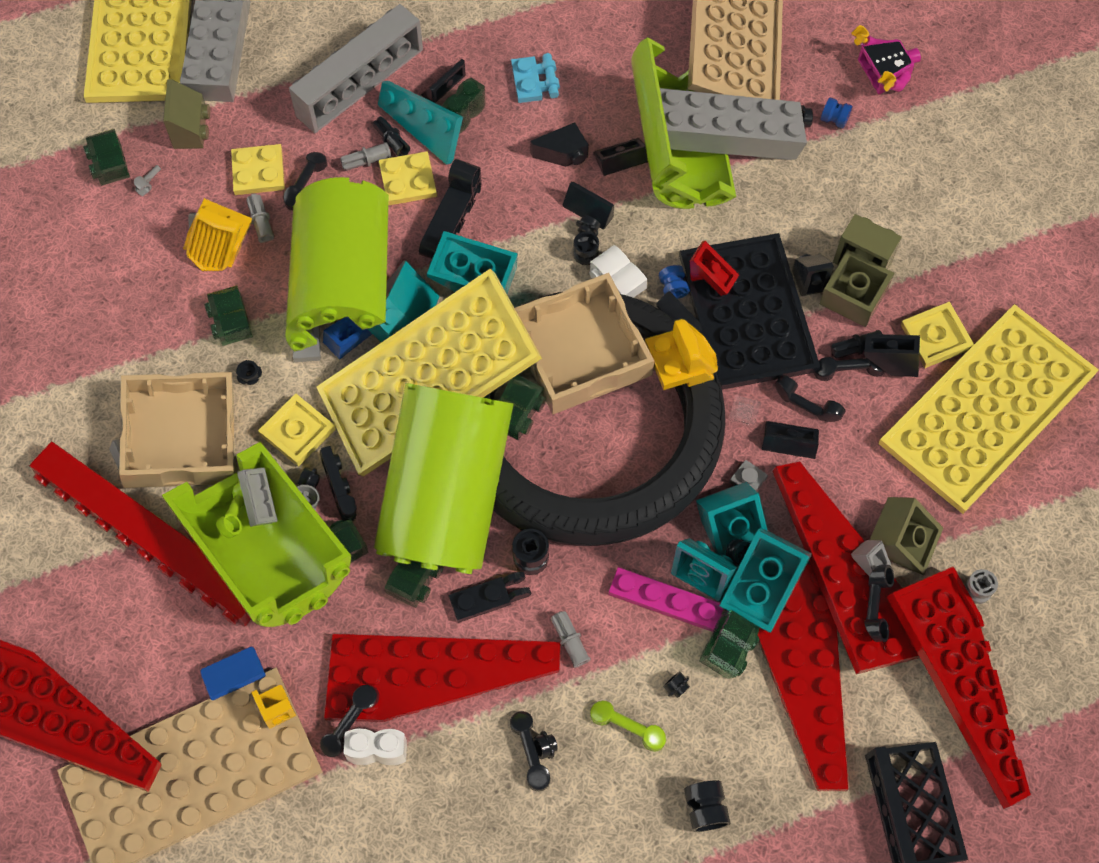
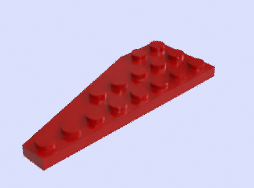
M800 461L776 466L772 472L802 545L806 551L812 553L809 562L856 675L920 658L887 599L888 595L902 589L900 584L894 578V584L891 588H881L878 619L884 618L887 621L889 637L886 642H875L870 637L864 624L868 605L869 575L851 556V553L864 540Z
M806 565L772 632L770 633L753 623L751 625L757 635L762 653L770 668V673L793 726L795 736L801 746L804 759L817 791H848L837 627L812 566Z
M954 566L888 595V601L1003 809L1030 796L1031 793L1022 760H1018L1013 746V741L1016 740L1013 729L1009 730L1005 715L1009 713L997 670H993L988 654L991 652L989 641L984 640L981 629L984 627L983 618Z
M332 634L324 718L325 720L341 721L353 704L352 697L354 691L362 685L376 687L379 692V701L374 707L363 709L355 721L386 722L432 707H439L492 690L506 688L520 682H527L559 673L560 642Z
M0 640V737L149 792L162 764L33 651Z

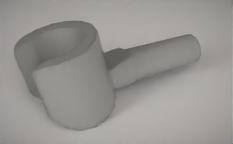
M156 165L144 177H136L134 179L135 191L141 196L147 194L152 189L149 182L161 168Z

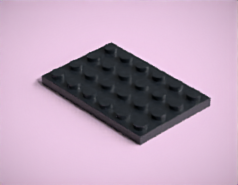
M779 233L710 245L739 274L729 293L720 296L704 279L691 280L690 260L698 247L680 250L679 257L685 272L686 282L690 289L689 294L696 319L703 325L702 335L716 353L718 365L716 373L722 390L778 380L781 375L794 377L815 373L816 370L820 369L819 360Z

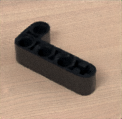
M459 159L453 161L448 175L449 187L421 240L419 255L433 259L444 231L452 234L460 233L466 221L464 217L467 213H470L476 201L474 198L481 191L482 179L479 166Z

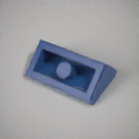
M253 646L200 670L211 700H216L266 676Z

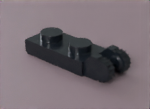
M331 446L321 448V463L342 521L352 522L357 516V505L354 497L347 495L351 491L347 478H341L339 470H342L340 457L338 454H333Z
M515 572L503 579L500 577L450 594L449 599L457 622L460 623L511 605L512 602L529 597L532 594L529 587L514 590L510 594L506 590L507 586L524 581L526 578L524 572Z

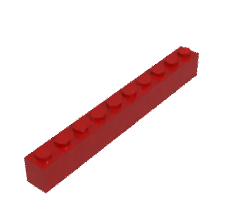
M52 441L29 465L35 473L33 478L45 488L48 485L55 488L53 493L64 502H67L69 499L76 504L74 508L85 517L89 514L95 517V524L105 532L111 529L117 533L115 538L124 546L129 547L131 544L138 549L136 553L148 563L151 560L159 564L157 568L169 578L175 575L181 580L179 585L191 594L194 590L202 595L200 600L208 607L214 609L217 606L223 610L222 616L230 623L236 625L239 622L243 626L249 623L251 620L250 616L200 548L159 517Z

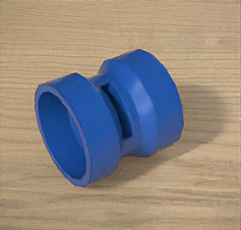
M829 97L820 120L826 123L833 121L836 127L844 129L853 106L847 103L838 104L837 99Z
M668 266L659 272L660 282L664 285V295L670 291L679 299L689 294L690 289L688 283L684 281L685 272L682 266Z

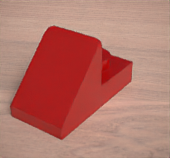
M706 241L701 242L690 260L691 280L704 279L720 296L729 293L739 276Z

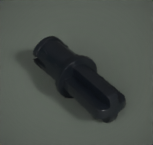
M377 117V120L373 121V127L382 136L383 143L387 142L397 156L407 155L410 151V146L402 139L399 130L393 128L383 117Z
M876 330L868 334H882V332ZM855 334L851 339L832 344V355L838 359L858 353V355L863 354L866 334L861 336Z

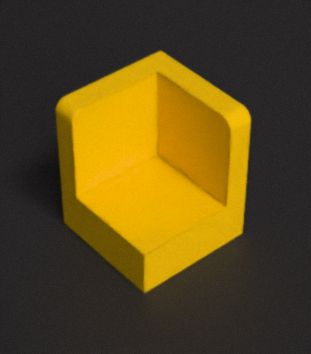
M278 685L262 694H259L257 689L251 691L269 729L296 716L282 685Z

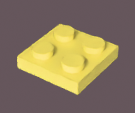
M281 144L231 149L233 191L235 195L285 190Z
M428 151L379 160L384 189L389 195L388 206L437 197Z
M950 302L912 316L901 323V327L906 335H920L919 359L924 368L967 352L974 346L973 341Z
M295 394L258 432L265 440L299 467L336 428L326 417Z

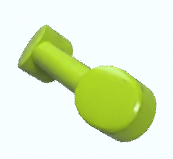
M240 482L235 484L233 488V500L225 516L216 521L218 530L227 538H233L242 530L241 521L237 517L244 504Z
M598 701L591 707L590 717H592V721H595V724L603 726L612 722L642 737L643 745L649 751L656 752L664 747L666 735L659 726L650 725L646 727L614 711L612 704L608 701Z

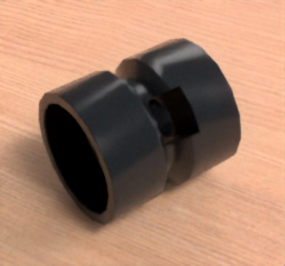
M531 528L522 530L514 537L512 543L513 562L517 570L524 572L526 575H536L542 572L549 561V544L545 534Z
M704 781L684 788L687 806L693 809L689 814L693 832L720 829L731 824L728 808L722 805V801L725 799L722 781Z

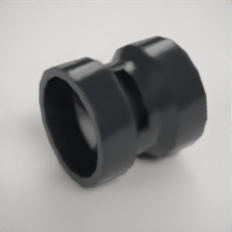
M588 231L576 235L573 243L574 259L581 265H590V262L599 255V239L594 233Z

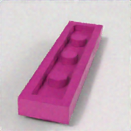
M619 567L608 593L610 596L714 633L723 611L719 602Z

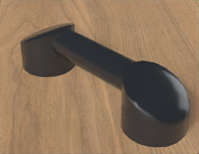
M311 152L307 154V164L295 184L289 186L284 192L283 199L287 209L293 211L296 196L304 189L313 172H320L327 167V158L323 153Z
M824 357L819 360L820 369L814 373L817 379L829 381L833 378L835 371L866 369L870 375L875 377L884 375L885 371L868 358L836 361L831 357Z
M779 376L775 383L778 394L785 402H790L817 416L821 421H839L846 412L845 408L836 401L828 400L822 408L796 394L795 391L798 388V384L788 376Z
M891 565L877 566L871 572L868 580L869 595L864 624L870 637L875 642H886L889 637L888 623L884 618L878 619L881 588H891L894 584V571Z
M362 685L354 691L352 706L333 733L323 736L320 741V748L326 756L335 757L344 752L343 737L345 732L350 729L363 709L372 708L379 701V692L376 687Z
M516 712L510 719V728H512L511 730L515 734L520 735L529 764L527 784L534 791H543L550 784V773L544 765H541L531 734L533 718L528 712Z

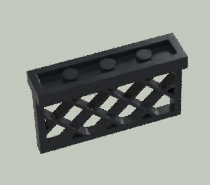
M930 742L886 748L884 746L874 748L868 752L865 758L892 863H957L967 861L968 856L937 743ZM930 750L933 763L929 769L915 760L919 752ZM891 755H899L908 762L902 773L892 766ZM911 766L925 774L919 785L906 777ZM929 778L940 786L941 792L937 798L923 789ZM901 782L915 791L909 802L899 794L898 788ZM919 795L933 804L927 815L913 806ZM937 807L947 813L949 821L945 828L931 819ZM909 812L923 820L917 832L907 825L906 817ZM927 824L941 833L935 845L921 836ZM945 837L955 843L958 855L949 856L939 849ZM917 842L931 850L926 860L917 861L914 852ZM935 854L940 857V858H935V859H933L934 856H935Z

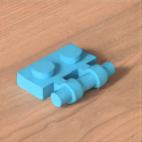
M550 53L543 54V62L540 64H536L535 56L511 59L518 103L542 100V92L549 91L550 98H557L559 96L558 89L560 84L555 76L556 64L552 60ZM538 74H545L546 80L540 82Z

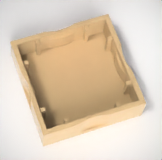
M609 272L574 285L560 294L545 296L515 308L542 357L541 360L531 365L530 369L552 415L653 375L654 359L639 330L630 320L625 303Z
M232 372L192 373L184 376H166L161 374L121 376L120 411L123 418V430L120 438L119 476L123 488L179 486L185 482H188L190 486L215 485L235 474Z

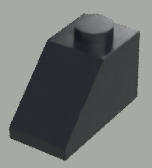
M575 122L530 141L531 155L539 160L567 167L572 164L579 165L588 158L589 144Z
M805 254L795 259L792 272L801 297L822 293L830 280L834 266L822 254Z
M866 334L864 356L891 376L918 377L920 335Z

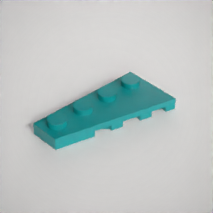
M382 81L377 105L446 165L451 164L454 159L463 116L390 81Z

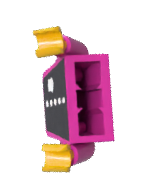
M857 26L851 34L856 37L854 43L862 45L858 61L878 95L889 90L901 92L911 80L914 63L921 60L919 50L913 48L906 51L900 40L876 39L869 35L868 30L864 26Z

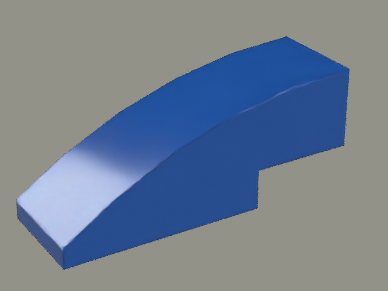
M347 316L324 330L323 343L340 360L370 337L372 333L368 329L362 330Z

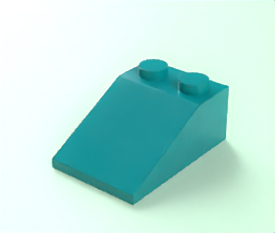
M444 231L428 269L427 277L456 292L491 269L495 272L506 294H508L517 270L518 253Z
M403 261L386 283V322L368 328V330L380 342H383L436 306L440 296L407 261Z
M763 528L758 529L720 607L771 633L812 553Z
M689 538L679 541L676 547L671 574L720 602L730 586L738 566L728 556H719L712 552L705 543L701 541L695 542Z

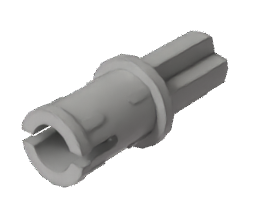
M387 142L367 149L362 147L361 151L342 156V167L345 171L364 165L369 167L373 162L391 158Z
M256 193L251 194V196L247 197L246 201L251 214L250 218H252L251 224L255 226L258 241L260 243L271 241L274 239V234L269 224L270 215L265 211L261 196L256 195Z
M561 611L551 617V621L561 639L560 645L565 647L574 668L588 663L591 659L580 640L581 634L576 633L567 613Z

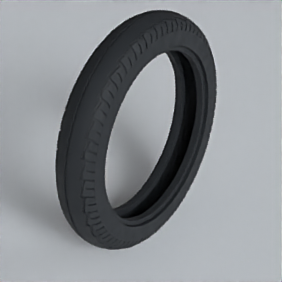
M558 292V293H554V294H550V295H546V296H552V295L560 294V293H562V292ZM620 294L625 303L627 314L639 330L644 342L646 338L673 331L674 321L676 320L644 301ZM713 373V380L688 387L687 383L675 387L684 415L683 437L672 458L647 482L632 490L610 497H568L550 492L530 482L516 471L503 456L493 511L520 530L536 529L545 534L548 541L576 546H600L621 543L641 537L662 527L693 502L708 482L718 462L725 435V405L717 373ZM497 389L483 398L493 400Z

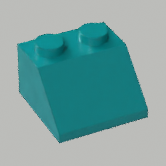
M747 482L696 500L702 525L715 553L719 556H726V548L733 539L739 538L751 543L758 529L763 528L767 530L759 493Z

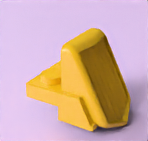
M204 198L187 233L183 247L186 250L187 257L201 271H223L227 267L232 268L252 223V218Z
M679 319L674 321L673 331L645 339V344L654 359V369L663 390L686 383L688 387L714 379L713 373L718 371L716 353L706 338L686 320Z

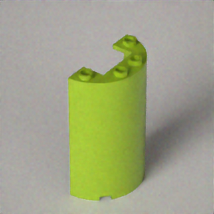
M647 37L635 49L631 59V66L655 196L662 203L680 209L694 208V204L697 203L700 205L706 203V207L716 206L736 198L728 154L673 150L670 148L660 88L692 91L688 89L689 70L680 77H676L656 66L654 58L664 52L665 49L664 46Z
M346 177L328 178L306 186L296 196V202L293 205L285 330L286 341L294 352L317 345V339L306 330L347 316L362 330L386 322L389 195L383 189L363 180L359 184L349 182V178Z
M405 383L374 543L376 554L389 557L395 556V562L411 564V560L421 562V567L438 570V565L456 568L455 571L465 574H472L473 569H482L513 403Z
M261 442L236 454L240 471L265 468L277 522L250 527L244 503L237 515L242 524L241 532L233 538H227L218 530L216 521L225 516L233 500V488L239 482L237 473L195 496L188 482L162 495L164 501L253 622L260 626L275 627L287 623L289 625L296 624L306 614L324 607L328 602V598L350 572L351 554Z

